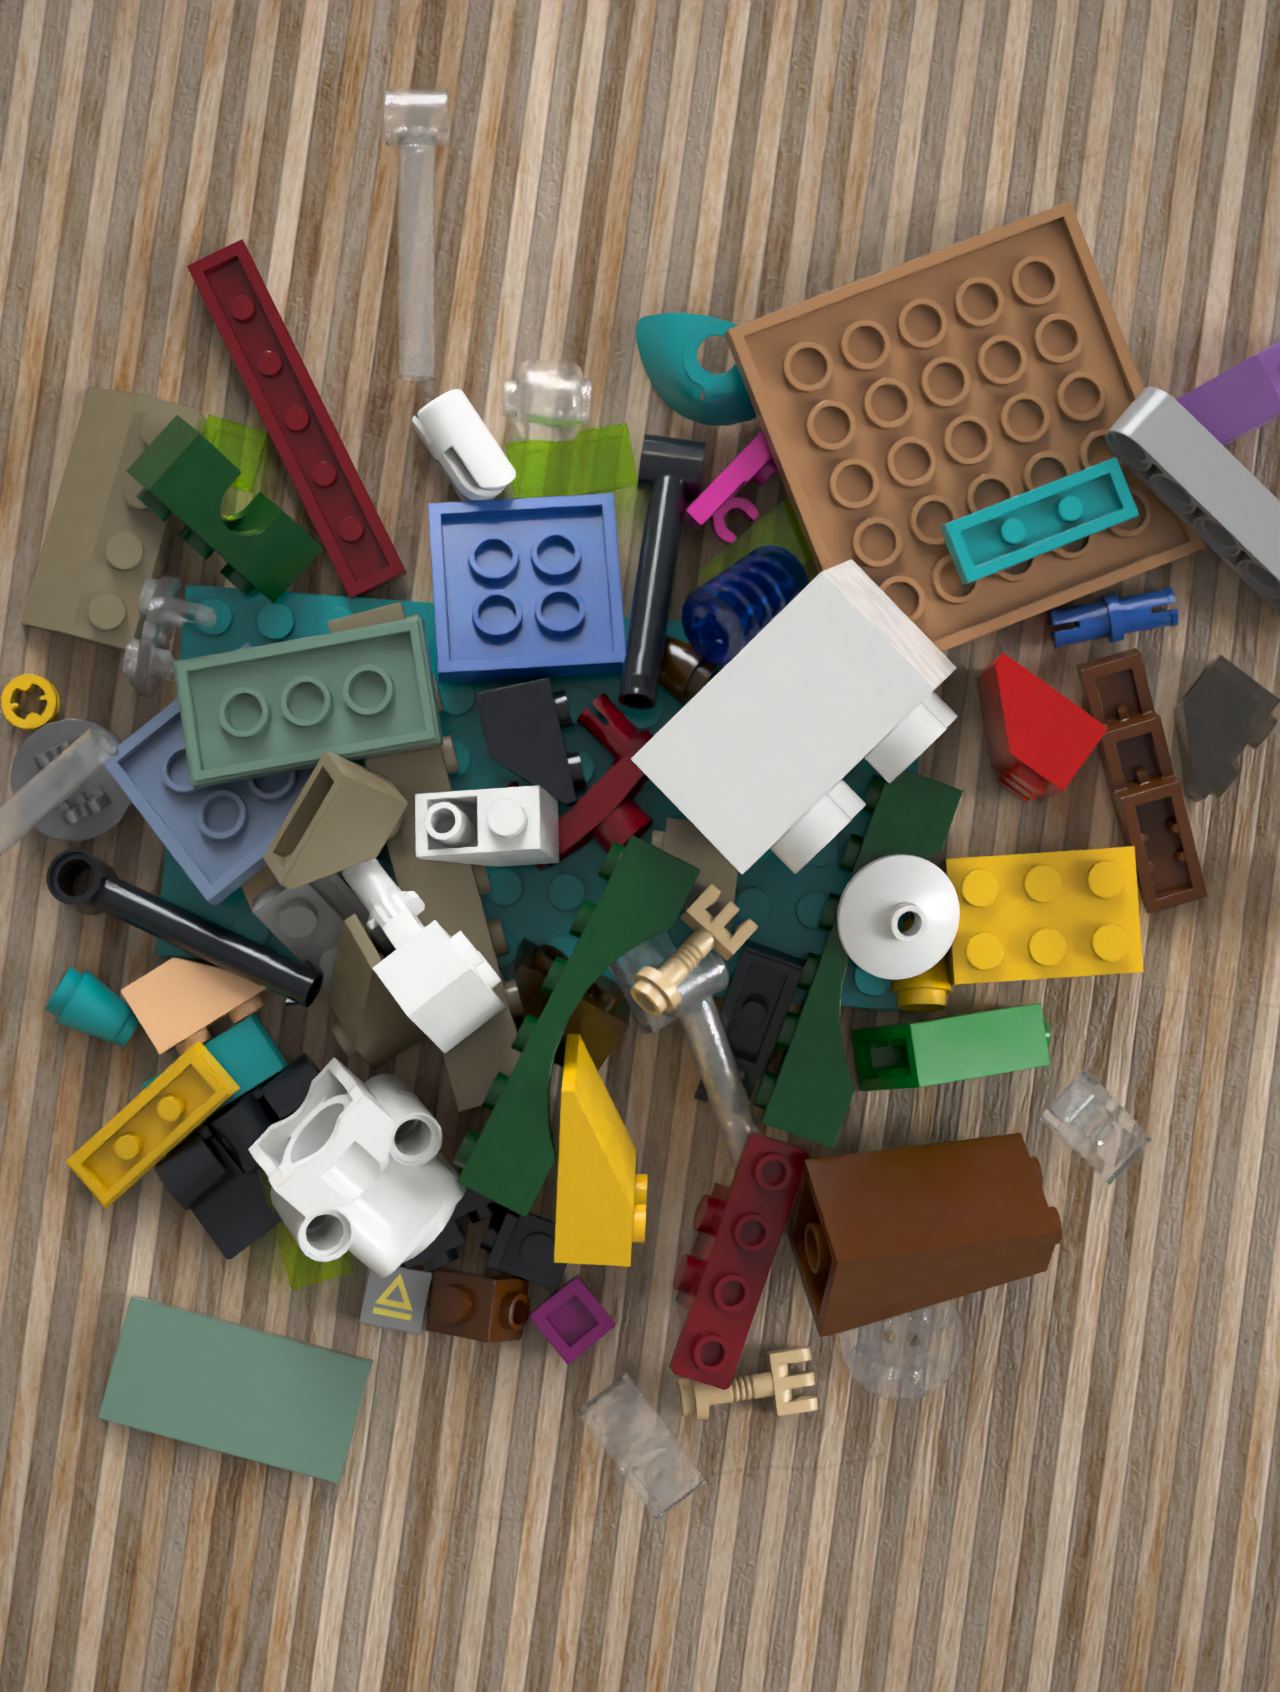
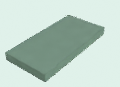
M422 617L173 662L190 783L196 789L315 768L325 750L347 760L354 761L444 744L426 626Z
M133 1295L129 1302L98 1418L339 1484L373 1360Z

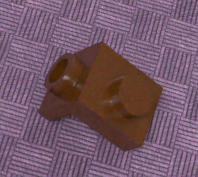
M437 1268L433 1270L426 1330L487 1343L520 1340L530 1311L527 1297L529 1281L516 1276L495 1277L452 1268Z

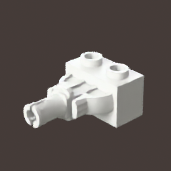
M376 858L343 870V878L369 912L368 922L366 923L367 928L380 942L389 939L396 948L394 952L375 965L373 970L405 1014L445 1054L506 1007L493 990V987L502 980L484 956L474 948L461 930L450 937L436 920L425 927L417 917L425 909L422 899L415 891H401Z

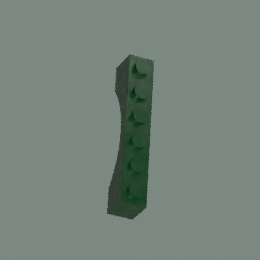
M904 770L890 784L883 777L873 774L863 799L866 805L861 809L871 813L863 836L851 833L840 862L839 869L849 872L844 889L851 878L862 867L880 857L892 854H910L928 859L940 852L945 843L963 790L908 770ZM830 892L817 927L828 931L820 955L808 952L797 986L806 990L799 1013L787 1012L774 1045L785 1050L777 1073L765 1070L753 1106L763 1109L760 1117L761 1123L834 1149L855 1087L845 1061L840 1028L841 991L849 956L841 944L837 931V910L841 896Z
M634 835L631 836L626 847L614 842L598 874L599 877L608 881L598 903L595 904L586 899L569 931V934L579 938L568 961L558 956L556 957L540 988L541 992L550 996L540 1018L538 1019L527 1014L511 1046L512 1049L522 1053L510 1076L500 1071L498 1072L482 1103V1106L492 1110L482 1133L480 1134L469 1129L456 1154L453 1164L463 1168L457 1183L527 1217L557 1157L550 1125V1084L556 1051L568 1020L588 988L614 961L641 942L673 927L701 869Z

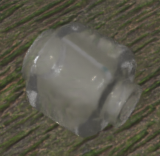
M527 360L519 368L517 380L505 379L503 416L515 417V429L521 438L570 442L577 437L580 428L590 427L593 379H583L581 367L573 362Z

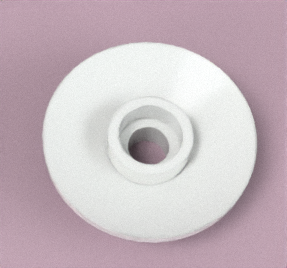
M892 854L880 857L862 867L846 885L837 910L839 939L850 959L861 969L874 976L891 980L917 976L936 965L951 947L959 925L960 910L958 897L947 875L930 861L910 854ZM912 911L915 917L913 925L909 930L899 932L897 927L899 917L905 912Z

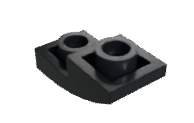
M466 1188L463 1197L456 1204L444 1229L426 1249L414 1258L404 1262L406 1268L409 1269L421 1263L425 1273L456 1260L460 1256L455 1247L465 1243L467 1239L458 1218L468 1214L473 1224L504 1210L506 1207Z

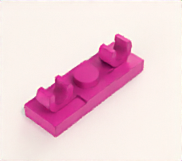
M763 431L685 510L683 521L695 532L709 518L711 520V529L716 539L730 546L737 537L725 526L724 518L726 513L738 511L751 523L759 516L758 510L752 502L745 498L734 496L751 478L761 487L777 470Z

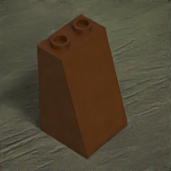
M1021 1133L804 1160L788 1238L819 1337L835 1335L1047 1271L1055 1244H1059L1062 1238L1061 1220L1057 1209L1054 1206H1048L1042 1190L1043 1176L1040 1163L1035 1156H1029Z

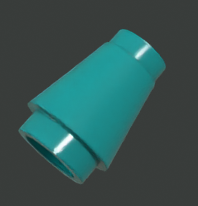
M69 967L44 1010L57 1017L54 1023L110 1043L114 1042L122 1048L125 1047L139 1024V1020L131 1007L88 969L82 974Z

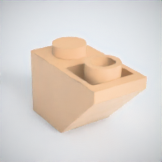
M173 957L120 991L158 1053L166 1054L176 1049L181 1056L195 1043L201 1041L204 1045L212 1040L213 1037L208 1028L227 1016L230 1017L235 1025L265 1007L266 1004L261 995L269 990L216 965L182 957Z

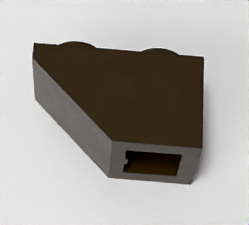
M523 938L517 948L514 977L525 1016L530 1014L539 1019L550 998L549 995L541 992L540 988L556 957L558 956L566 961L569 958L553 946L547 944L538 946ZM601 975L588 988L568 1020L556 1051L555 1064L564 1068L567 1034H580L597 1071L600 1069L629 1026L631 997L626 995L618 983Z

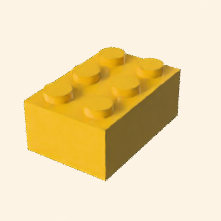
M1135 846L951 858L939 861L940 869L947 875L955 888L960 910L958 930L951 947L946 953V963L951 985L1144 972Z

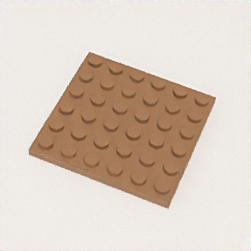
M1071 201L730 328L724 333L818 574L852 559L941 652L1206 548L1204 541L1119 459L1118 462L1139 516L964 586L940 530V527L946 523L1116 457L1105 441V434L1144 389Z

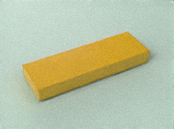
M199 1041L183 1053L66 1160L65 1163L106 1209L125 1194L240 1090L241 1087Z

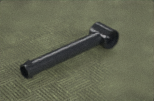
M644 434L637 489L647 490L649 494L625 649L626 657L623 663L618 696L619 703L630 709L649 710L656 706L661 659L664 652L686 496L699 497L706 442Z
M81 849L66 850L57 855L49 865L46 881L50 893L58 901L82 914L97 915L106 913L250 982L266 987L268 990L287 998L285 1001L287 1006L301 1005L308 1008L314 1002L321 989L324 975L317 971L308 959L302 964L287 956L279 955L272 949L119 879L111 866L87 851ZM92 869L94 873L92 886L86 893L75 896L73 893L75 878L80 872Z

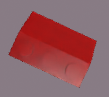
M1001 653L983 669L976 679L990 765L1002 773L997 783L1009 793L1026 803L1030 798H1037L1043 801L1065 790L1106 733L1108 727L1006 654Z

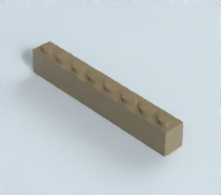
M401 602L327 621L330 633L416 618L419 615L407 617L405 608ZM433 675L438 710L442 712L444 707L435 675ZM448 735L443 737V745L365 758L364 761L366 768L387 776L408 803L404 810V818L400 829L394 837L386 841L398 887L401 891H415L422 899L425 909L417 917L425 927L436 920L450 937L461 930L502 980L493 987V990L506 1007L446 1054L443 1052L458 1112L482 1106L499 1071L508 1076L511 1075L522 1054L511 1048L518 1033L515 1017L525 1015L515 978L505 981L498 956L509 954L501 919L498 917L488 920L482 898L483 895L493 893L487 866L422 860L416 857L415 794L454 791L449 774L460 772L452 737Z

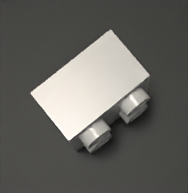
M850 559L820 572L662 727L631 760L741 874L746 872L769 849L796 874L866 805L842 780L843 777L865 758L890 784L958 717L934 692L957 668L867 574Z

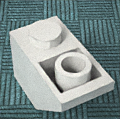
M540 785L415 794L416 857L422 860L494 867L559 863L558 800Z

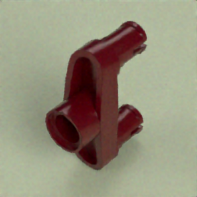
M605 693L597 697L592 702V705L608 721V724L604 725L588 708L579 715L576 722L583 726L615 758L612 763L613 767L560 819L558 818L559 863L592 840L607 854L614 842L626 847L632 835L641 838L653 824V819L634 801V798L649 778L631 758L654 735L649 730L641 732L610 701V698ZM514 781L507 787H520V785ZM558 863L534 865L540 871H543L551 868L552 866Z

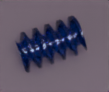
M773 545L755 548L687 596L682 607V625L686 638L693 649L705 660L716 664L729 663L810 583L806 570L797 557L785 548Z

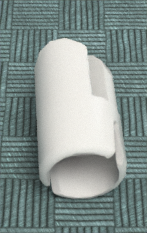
M453 389L440 395L418 411V418L413 416L411 420L413 428L462 502L493 500L515 479V469L462 390Z

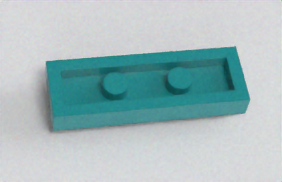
M1114 457L946 523L940 527V530L964 586L1139 516V512L1118 459Z

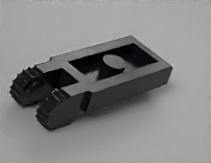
M750 940L745 941L706 1048L704 1058L707 1061L694 1098L707 1102L709 1097L714 1094L719 1080L718 1072L722 1064L744 1072L741 1081L735 1086L731 1098V1111L741 1115L745 1114L758 1078L762 1079L775 1048V1042L789 1010L806 960Z

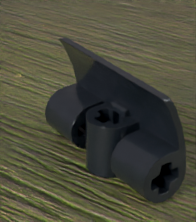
M303 1053L255 1091H247L216 1111L206 1121V1128L154 1166L157 1175L170 1194L185 1210L191 1209L223 1256L228 1260L235 1257L282 1221L272 1205L270 1196L272 1186L268 1181L269 1178L248 1149L270 1125L288 1118L303 1104L312 1080L321 1072L306 1053Z

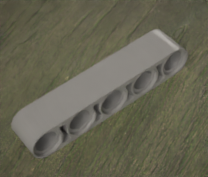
M1145 387L1105 434V441L1109 449L1280 615V501L1176 399L1159 388Z

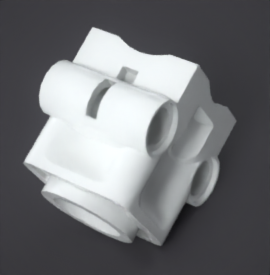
M335 1057L312 1080L308 1094L299 1109L288 1118L270 1125L248 1149L269 1178L268 1181L272 1186L270 1193L272 1205L307 1257L315 1261L328 1262L338 1259L348 1250L381 1278L392 1274L402 1263L417 1256L435 1240L446 1226L456 1204L461 1200L466 1191L465 1186L457 1183L460 1175L439 1151L443 1138L440 1125L407 1084L394 1074L384 1073L372 1076L363 1083Z

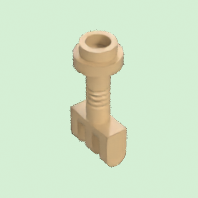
M713 884L680 917L694 930L684 941V944H681L680 948L658 970L650 966H644L634 976L635 985L630 990V993L635 1002L653 1016H659L663 1011L671 1012L677 1007L682 998L676 987L712 948L727 961L759 927L749 918L742 922L735 930L734 935H732L724 926L740 909L730 901L714 918L706 909L716 902L721 891Z
M810 1346L765 1352L768 1372L751 1374L749 1377L745 1375L743 1378L741 1376L733 1377L731 1386L726 1390L689 1378L677 1379V1398L682 1417L693 1415L695 1421L709 1418V1406L731 1403L733 1400L738 1402L739 1400L744 1401L745 1399L772 1397L773 1412L776 1416L817 1410V1396L803 1395L792 1398L791 1389L815 1384L813 1371L789 1373L788 1364H798L812 1360Z

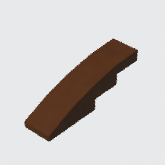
M1136 648L1076 665L1088 714L1108 727V730L1098 742L1097 748L1125 847L1135 846L1137 885L1145 911L1149 914L1208 897L1181 782L1174 775L1161 717L1154 710L1141 653Z

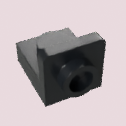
M508 1209L505 1218L494 1214L480 1245V1249L491 1253L485 1267L495 1271L498 1269L556 1292L568 1264L554 1263L556 1222L531 1212L528 1213L527 1217H524Z

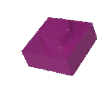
M578 1274L528 1315L567 1365L617 1325L616 1321Z

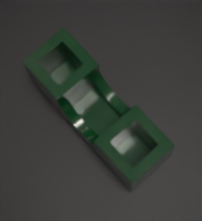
M178 415L174 417L126 471L144 487L137 494L136 498L163 522L172 513L186 526L178 535L205 560L214 551L223 558L227 564L220 573L247 597L256 588L274 604L323 550V547L261 492L240 512L231 516H221L222 498L229 486L242 472L200 432Z

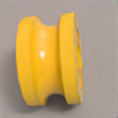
M24 674L12 679L5 686L1 696V709L6 719L14 726L27 731H37L43 725L57 720L61 710V696L57 688L47 679L34 674ZM37 686H39L45 693V695L39 697L41 701L47 702L45 711L41 715L31 712L24 720L17 712L23 709L22 705L16 703L18 694L21 691L33 693Z

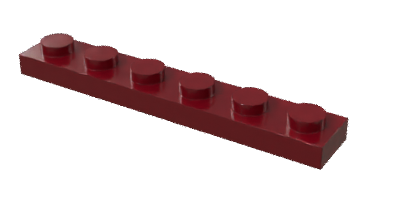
M243 239L188 265L190 274L350 599L361 597L406 575L407 572Z

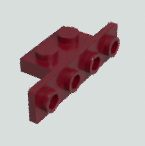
M751 1132L746 1138L730 1187L715 1182L711 1196L705 1194L701 1198L693 1221V1229L699 1231L691 1255L684 1254L681 1257L673 1280V1289L678 1291L675 1300L688 1310L669 1365L670 1370L674 1374L723 1390L731 1386L799 1185L804 1160L808 1159V1152L805 1149Z

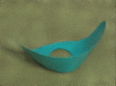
M662 313L642 317L638 321L636 328V341L641 361L653 387L670 408L684 418L704 425L729 426L757 417L736 363L726 373L711 374L701 367L697 358L698 348L702 341L712 336L725 337L724 333L728 329L738 326L737 324L707 315L691 313ZM705 392L704 399L700 401L701 393Z

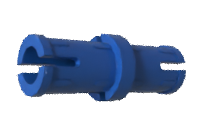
M1169 586L1164 587L1162 590L1118 598L1116 593L1102 595L1101 602L1050 609L1047 614L1049 626L1070 622L1075 623L1074 628L1050 632L1053 646L1057 649L1065 645L1108 637L1111 643L1124 640L1126 633L1177 626V609L1156 613L1151 612L1152 607L1176 603L1174 592Z

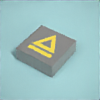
M400 1265L392 1274L381 1278L369 1269L359 1322L420 1335L433 1271L425 1273L424 1269L415 1267L407 1269L405 1265Z

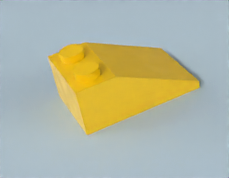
M567 1034L561 1090L554 1263L631 1267L632 1242L645 1243L648 1174H635L637 1150L580 1034Z

